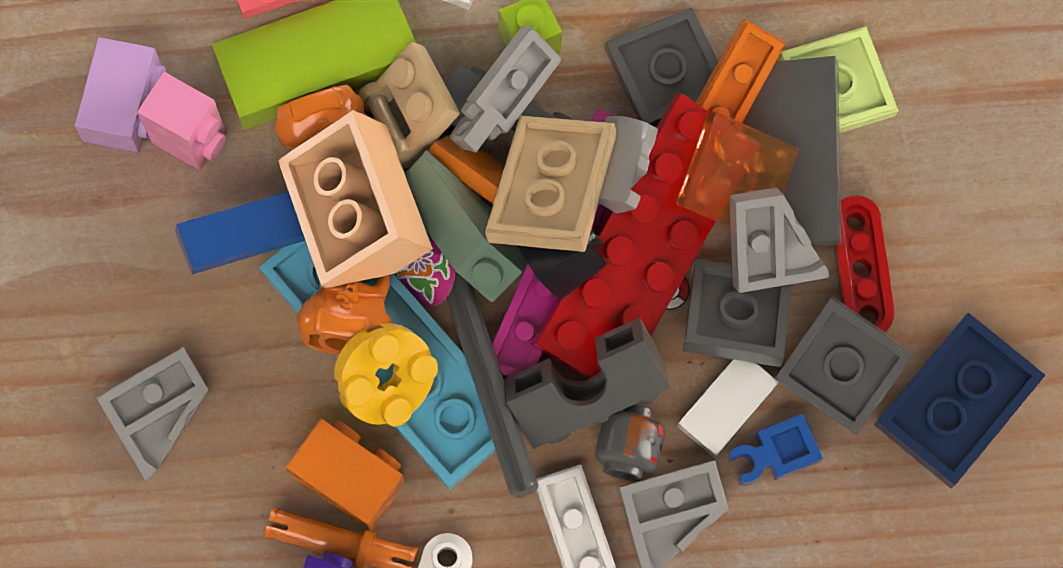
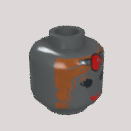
M634 404L623 409V411L610 415L608 420L602 423L595 457L604 465V473L622 480L641 481L643 475L651 474L656 470L664 442L665 429L658 421L652 419V410Z

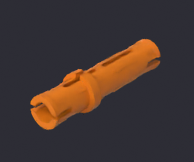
M278 507L272 509L268 521L286 525L288 529L273 524L271 526L266 525L265 538L267 539L272 538L321 553L323 551L330 552L355 562V568H367L368 566L373 568H415V565L397 561L395 557L410 562L417 561L419 548H412L376 538L377 533L374 531L365 530L364 534L280 510Z

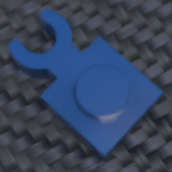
M803 413L758 431L755 436L760 445L759 447L740 445L732 449L727 456L729 462L744 457L752 463V471L738 478L739 485L742 486L754 483L764 469L770 468L774 479L778 480L817 464L823 459Z

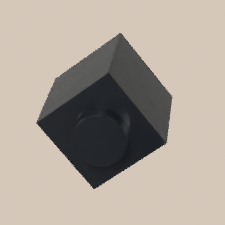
M593 228L591 229L585 252L517 246L538 280L560 301L607 265L597 250V247L603 242Z

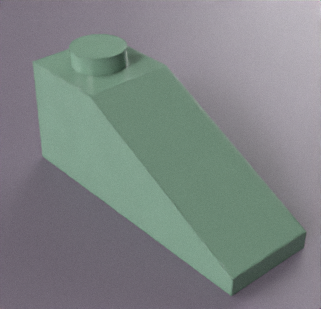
M426 150L405 172L424 227L453 269L489 301L493 302L523 273L527 261L518 249V245L488 243L485 230L492 207Z

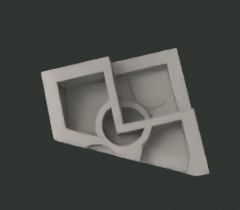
M607 116L604 122L615 123L617 136L598 205L601 204L618 214L636 209L641 196L633 192L631 188L647 173L650 162L649 154L654 146L658 129L649 123L624 116Z

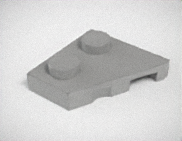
M778 188L729 195L733 286L738 293L829 278L828 269L818 257L808 235L798 223L792 208Z
M184 347L98 396L96 399L144 480L147 481L155 475L206 397L209 389Z
M715 460L617 487L639 568H663L680 551L685 550L708 525H712L729 509Z

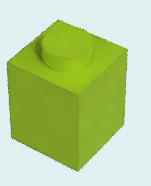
M520 0L499 9L498 32L506 47L522 26H531L557 54L561 53L562 30L547 0Z

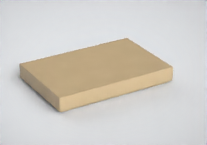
M520 116L485 230L488 243L585 252L617 136L615 123Z

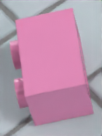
M163 72L137 113L152 144L201 171L208 159L214 161L219 156L226 142V136L224 135L226 131L215 100Z

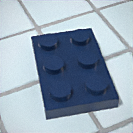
M967 313L876 421L874 426L949 488H953L1041 382L1045 374L970 313Z

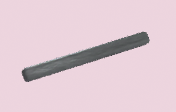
M456 272L451 292L446 299L509 493L516 498H522L536 492L538 482L518 422L506 403V386L473 286Z

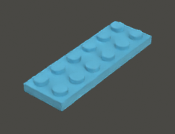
M306 241L283 247L259 266L263 276L296 314L300 311L301 305L306 300H309L320 288V281ZM391 274L390 288L384 302L386 313L391 317L392 323L402 325L420 337L426 343L431 356L436 359L438 364L437 375L433 379L432 387L424 402L411 414L410 419L406 423L394 428L450 491L494 454L496 450L465 355L394 274ZM372 278L358 282L373 286L378 279ZM332 354V356L337 360L338 355ZM391 364L387 370L378 369L375 376L380 380L379 385L384 384L392 377L394 364Z

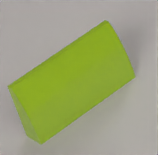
M334 0L212 43L211 45L243 130H247L277 119L278 107L292 100L334 86L348 85L355 91L369 83L376 82L410 42L416 43L398 0Z

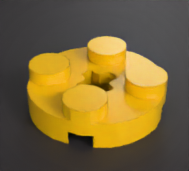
M394 323L380 324L383 328L375 329L369 333L363 330L354 335L345 344L335 364L334 379L338 382V391L340 393L338 396L341 403L358 419L376 425L388 423L394 427L401 426L410 419L411 414L426 399L432 387L433 379L437 375L438 364L436 359L431 356L426 343L411 330ZM391 364H394L392 377L384 384L379 385L380 380L375 376L378 369L387 370Z

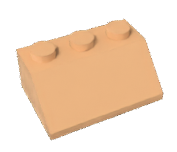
M352 110L278 160L322 287L330 288L395 274L433 250L387 125Z

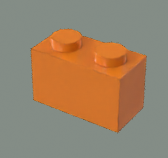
M320 419L288 463L286 469L293 479L365 529L372 531L405 484L403 474L398 472L402 465L391 455L377 448L374 454L358 444L361 436L341 421L337 420L332 426L323 419Z

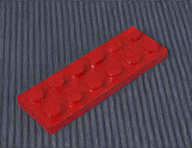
M682 93L673 97L656 127L658 132L654 146L649 154L650 162L647 173L631 188L633 192L641 196L636 209L618 214L609 209L596 230V233L603 242L597 247V250L607 265L561 301L557 298L531 343L586 379L594 377L601 370L597 361L595 337L639 317L651 337L730 198L729 195L734 191L759 147L758 144Z

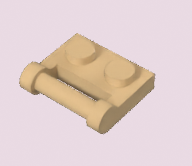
M410 42L376 82L365 85L358 93L363 100L364 110L371 112L376 121L387 125L403 170L411 167L460 114L425 46ZM393 98L411 130L406 139L388 105Z

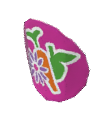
M429 238L433 250L399 270L394 275L421 306L433 307L442 303L451 292L456 271L433 239Z

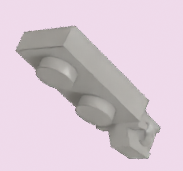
M522 26L466 99L467 102L461 109L465 116L460 119L449 136L462 150L477 152L487 138L494 140L501 132L507 133L561 62V57L531 26Z

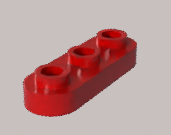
M849 196L841 200L842 245H833L841 303L857 314L862 310L872 311L876 317V322L872 324L886 333L894 321L895 308L881 213L872 200L864 196ZM848 218H857L861 221L863 228L857 231L852 230L847 226L846 220ZM857 263L864 264L869 270V275L866 277L856 275L853 271V265Z

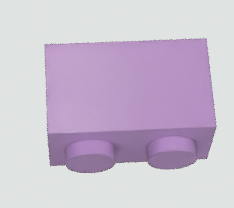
M98 37L75 122V128L83 142L139 153L142 139H149V136L137 111L163 72H166V68L161 65L155 48Z

